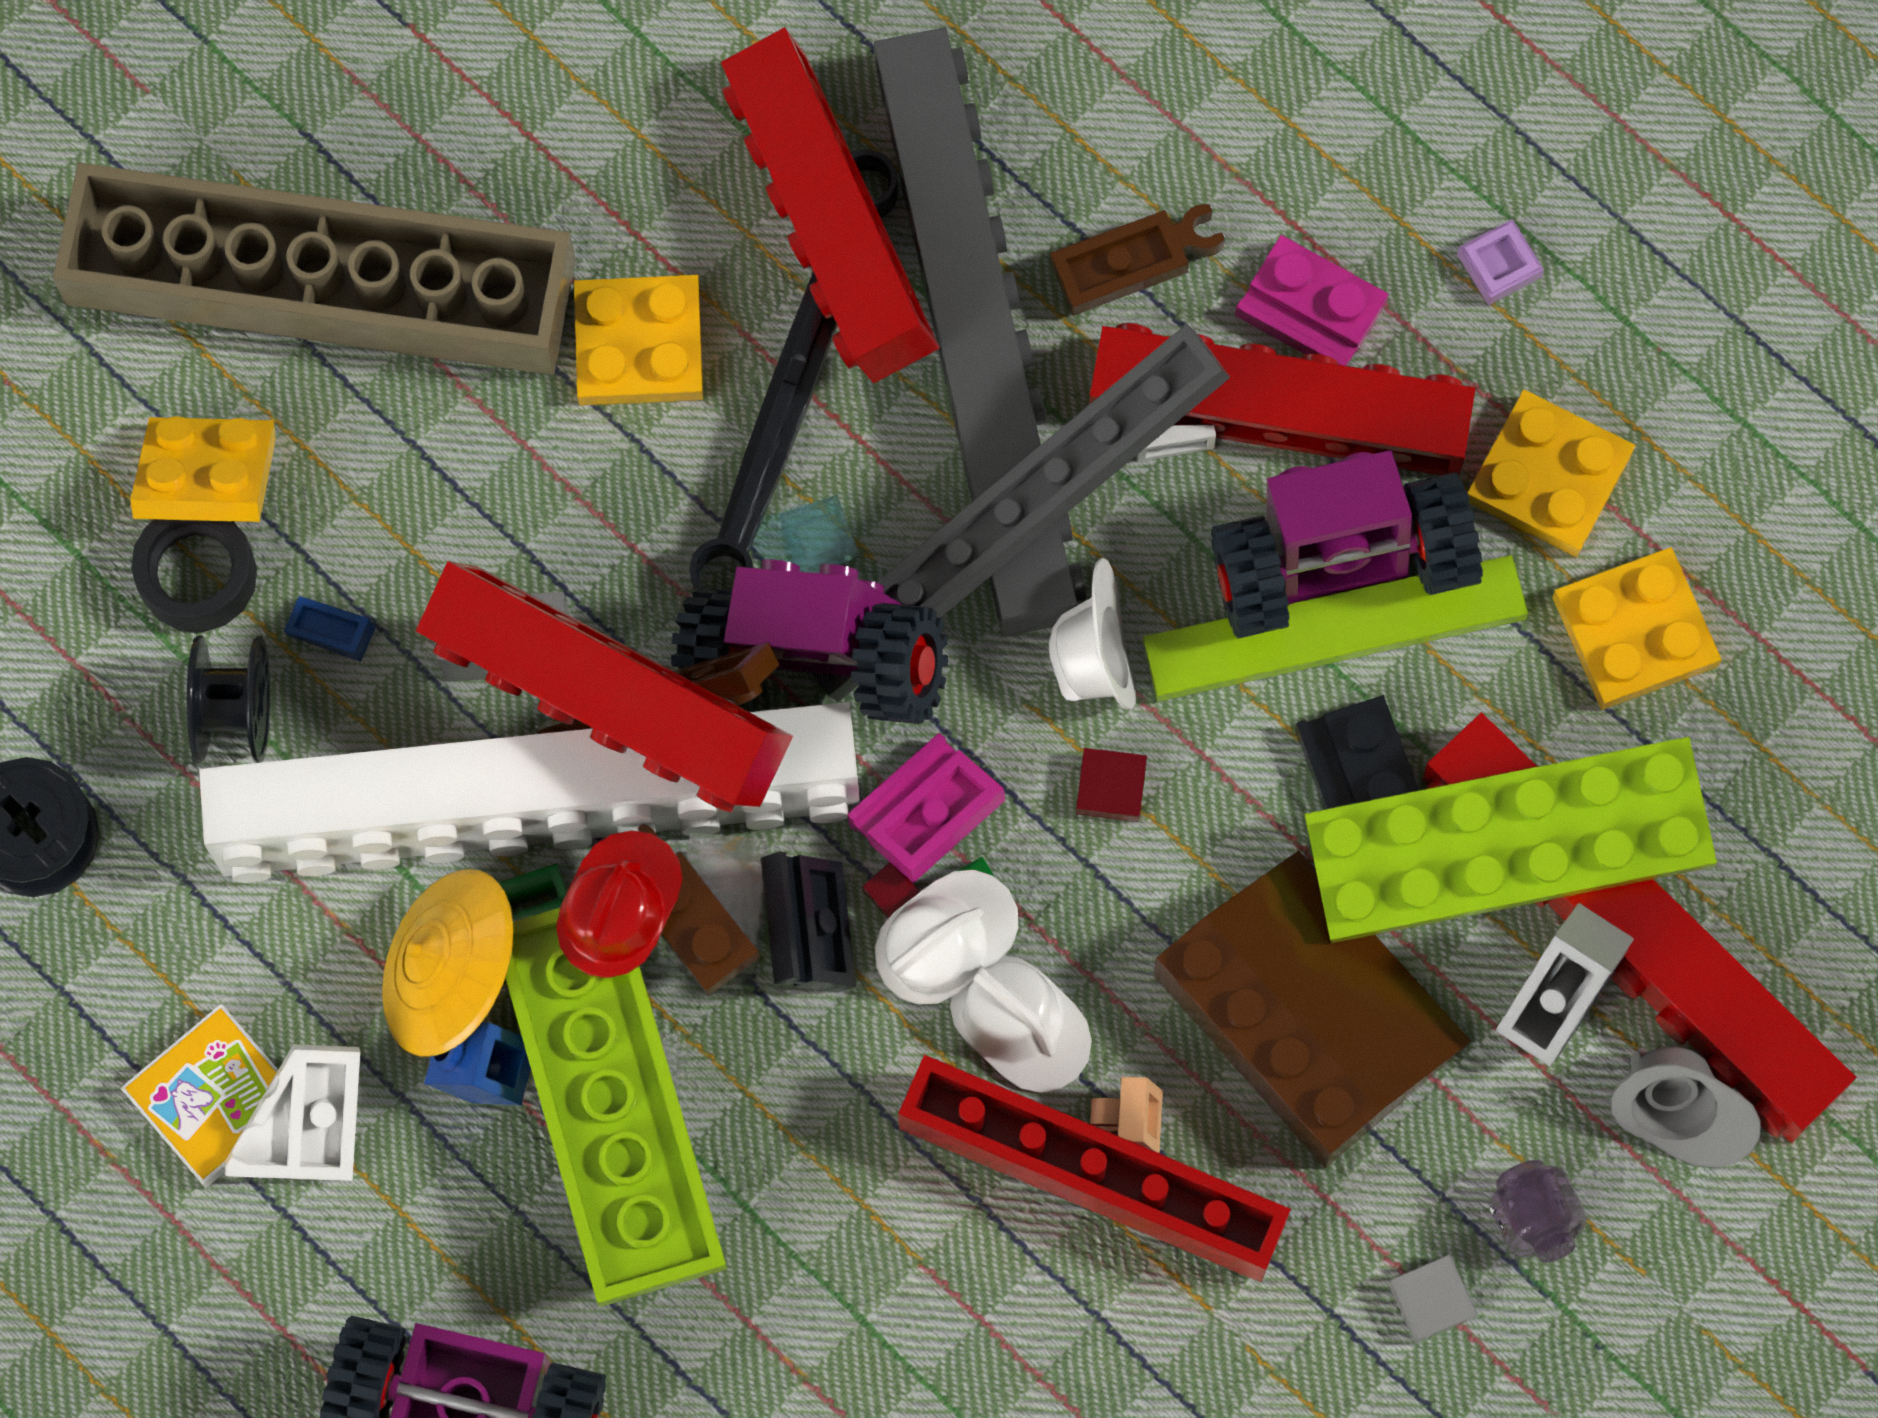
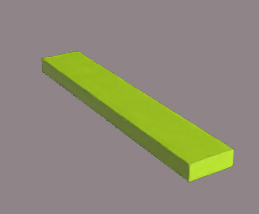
M1508 555L1482 561L1480 563L1483 569L1481 584L1433 595L1426 593L1424 583L1421 584L1418 575L1288 604L1289 626L1287 628L1237 639V636L1235 637L1228 618L1143 636L1142 644L1156 700L1160 702L1524 621L1528 616V611L1513 556Z

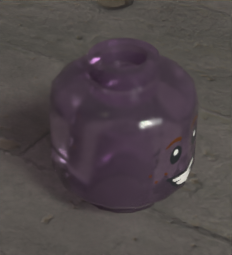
M1531 1160L1520 1163L1505 1171L1496 1181L1497 1189L1492 1194L1489 1208L1511 1252L1523 1258L1538 1257L1542 1263L1554 1262L1570 1254L1576 1247L1574 1239L1584 1230L1587 1214L1564 1170L1556 1166L1544 1165L1540 1160Z

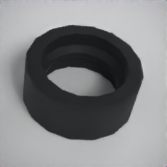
M154 519L144 528L133 549L131 571L137 591L144 604L159 621L179 631L206 632L225 626L244 611L255 592L257 565L245 534L234 521ZM194 535L209 536L220 541L229 552L232 562L230 578L225 587L212 598L197 603H182L169 597L162 589L157 575L159 560L165 550L178 540Z

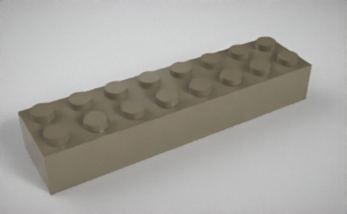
M78 162L53 280L65 304L69 306L554 375L576 258L570 232Z

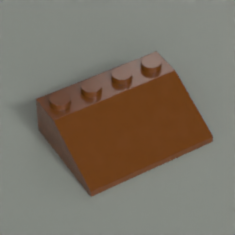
M1299 850L1206 915L1156 957L1153 976L1325 1169L1471 1043L1466 1034L1376 935L1331 943L1316 869Z

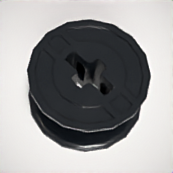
M203 636L195 637L190 650L187 675V726L192 758L196 764H200L206 759L212 731H244L248 734L250 753L255 763L263 762L268 746L271 707L269 659L263 637L257 636L253 639L247 668H211L208 645Z
M24 757L1 762L0 888L11 894L33 898L58 893L77 881L94 859L100 835L96 811L72 775L51 761ZM23 811L46 834L47 837L39 844H36L13 820L20 812Z

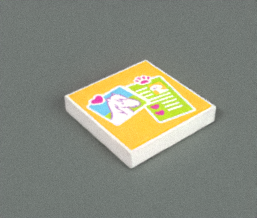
M220 1004L120 1089L201 1184L207 1188L225 1173V1160L278 1069L226 1008Z

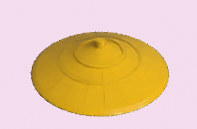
M461 869L439 878L415 900L394 935L383 974V1011L386 1024L394 1040L401 1048L413 1055L421 1057L437 1056L457 1047L479 1027L500 993L511 958L513 919L505 891L496 879L488 873L477 869Z

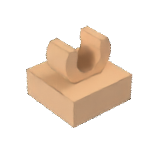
M1121 1077L1120 1099H1092L1090 1124L1099 1126L1100 1129L1112 1134H1118L1119 1137L1160 1153L1163 1091L1147 1077Z

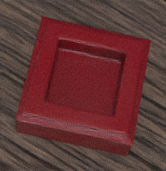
M1084 748L1076 815L1139 822L1147 755Z

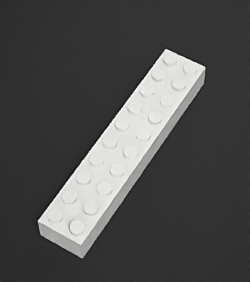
M850 702L750 712L793 735L760 807L735 805L732 812L716 808L696 796L700 786L681 777L679 782L676 783L646 770L643 767L646 757L636 751L627 748L625 753H619L596 743L589 737L593 730L592 728L199 769L204 845L223 876H232L233 881L254 883L270 879L272 871L297 869V874L302 876H321L333 873L336 870L335 865L361 862L362 868L379 870L398 866L400 858L425 856V860L428 862L447 863L462 859L466 851L489 849L490 854L494 856H514L527 852L528 845L553 843L557 849H580L590 846L592 838L608 837L611 834L630 830L638 831L637 828L643 823L651 827L655 833L682 829L683 835L698 837L715 834L720 831V825L746 823V828L767 830L782 826L785 818L810 816V821L814 823L839 822L847 819L848 812L860 803Z

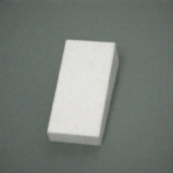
M1214 425L1171 426L1136 455L1137 462L1214 449L1216 440Z

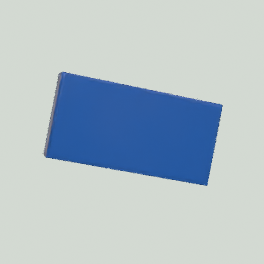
M299 596L284 632L293 638L361 662L376 626L370 618Z

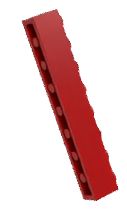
M1481 712L1427 763L1421 780L1427 785L1425 789L1538 766ZM1654 879L1534 903L1539 907H1544L1548 904L1564 921H1566L1577 904L1580 903L1633 937L1634 940L1629 946L1628 951L1611 976L1612 980L1630 997L1636 999L1641 995L1659 1013L1655 1017L1656 1021L1670 1038L1681 1045L1688 1041L1706 1059L1715 1079L1732 1089L1735 1087L1754 1106L1761 1121L1760 1126L1770 1135L1778 1138L1782 1134L1793 1143L1857 1078Z

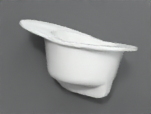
M1099 558L1095 563L1093 572L1092 598L1063 613L1053 626L1049 640L1050 660L1061 694L1066 700L1077 701L1115 697L1123 709L1131 710L1136 703V688L1131 663L1124 644L1117 583L1109 561L1105 558Z
M977 870L954 871L934 881L906 902L881 927L875 945L876 967L884 984L900 999L917 1005L938 1004L958 994L973 982L975 974L981 968L986 969L990 965L997 964L1012 948L1019 925L1018 907L1009 889L994 876Z
M1003 956L997 964L990 965L986 969L981 968L975 974L972 983L951 997L950 1010L953 1023L963 1039L1003 1078L1020 1089L1038 1093L1060 1090L1077 1079L1089 1061L1092 1040L1087 1020L1076 1004L1046 975L1021 958Z

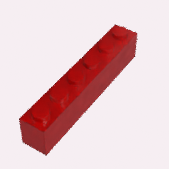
M786 27L721 61L720 63L730 85L722 89L725 100L739 122L746 119L752 133L743 137L745 145L758 168L762 170L767 167L773 182L765 186L766 192L782 219L789 216L795 232L787 235L789 244L802 267L805 269L811 266L818 281L809 285L810 291L822 314L827 319L834 316L840 332L832 335V340L847 368L851 369L858 365L874 384L940 349L803 49Z
M1121 323L1116 328L1102 326L1089 404L1170 337L1153 334L1152 330L1148 327L1135 323ZM1198 334L1229 374L1230 378L1173 426L1214 425L1216 438L1339 459H1344L1351 454L1359 452L1376 454L1392 450L1396 466L1399 469L1435 475L1456 472L1459 478L1466 454L1476 387L1462 385L1459 379L1443 374L1428 375L1425 379L1400 375L1399 370L1383 364H1368L1363 369L1338 365L1337 360L1322 354H1305L1301 358L1277 355L1274 349L1255 343L1243 344L1239 348L1217 345L1211 338Z
M447 561L416 628V632L436 642L433 652L439 657L462 667H469L470 662L488 671L484 680L492 686L516 696H520L522 690L540 699L537 709L543 714L566 724H573L575 719L593 728L589 737L596 743L619 753H625L627 748L636 751L646 757L643 763V767L646 770L676 783L679 782L681 777L700 786L696 794L698 798L724 811L732 812L735 805L761 806L793 738V735L475 565Z
M925 1054L898 1112L899 1129L1261 1283L1291 1211L1288 1207Z

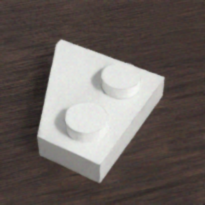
M293 1044L225 1160V1176L353 1181L360 1066L359 1047Z

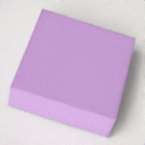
M1513 219L1461 245L1457 256L1488 305L1542 278L1544 272L1543 267Z

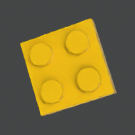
M698 275L574 280L576 375L579 406L704 400L700 283Z
M1523 389L1467 492L1469 504L1577 558L1628 464L1636 445Z
M178 416L168 418L149 417L130 498L133 519L260 522L276 441L274 420H248L244 418L206 419Z
M1672 547L1555 589L1552 596L1601 710L1718 668L1722 661Z

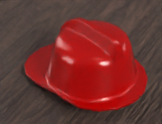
M630 830L611 834L592 847L582 860L564 897L556 925L559 946L573 966L587 975L612 978L629 974L645 963L657 945L666 922L677 902L683 880L679 859L669 844L651 833Z

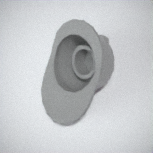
M1678 1046L1661 1047L1653 1051L1646 1048H1638L1632 1056V1065L1628 1076L1619 1082L1611 1096V1112L1618 1125L1633 1135L1645 1139L1671 1156L1694 1166L1720 1167L1736 1163L1749 1155L1760 1139L1761 1121L1754 1106L1739 1092L1715 1079L1706 1060L1690 1049Z

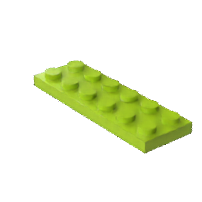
M1689 736L1305 814L1331 943L1712 868L1717 865Z
M560 908L513 921V945L505 979L596 1301L600 1308L727 1270V1266L640 966L629 974L612 978L587 975L573 966L559 946L556 930Z

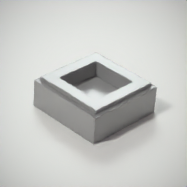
M1450 1254L1391 1279L1388 1283L1415 1344L1470 1321L1478 1315Z

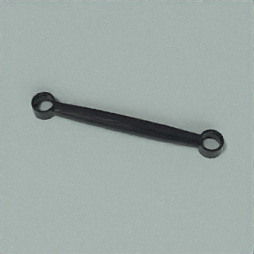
M864 149L851 153L859 171L874 170L883 174L889 180L887 191L879 198L873 200L880 218L886 216L894 208L898 199L897 172L893 162L886 155L875 150ZM814 271L767 389L742 459L718 537L702 544L691 558L689 571L694 590L705 588L700 582L701 569L714 558L722 556L732 557L739 561L743 567L753 568L749 551L786 466L829 352L832 335L835 334L838 326L834 316L827 319L822 314L813 298L809 285L818 281Z

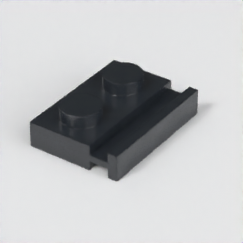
M1384 695L1323 714V717L1308 722L1304 720L1296 723L1295 732L1324 810L1419 791Z
M781 851L761 857L774 984L794 983V987L836 993L856 987L843 863L804 855L789 857L786 856V852Z

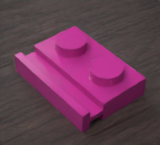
M1280 235L1250 283L1245 296L1237 304L1235 316L1303 354L1330 356L1338 361V365L1348 366L1355 352L1357 353L1387 304L1389 294L1287 237Z
M938 733L847 814L850 828L855 832L859 831L863 834L875 850L914 883L1005 801L1004 788L960 750L955 751L946 743V738Z

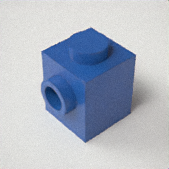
M482 1022L457 1047L446 1053L429 1057L430 1063L424 1084L473 1104L522 1105L531 1072L522 1036L492 1023Z

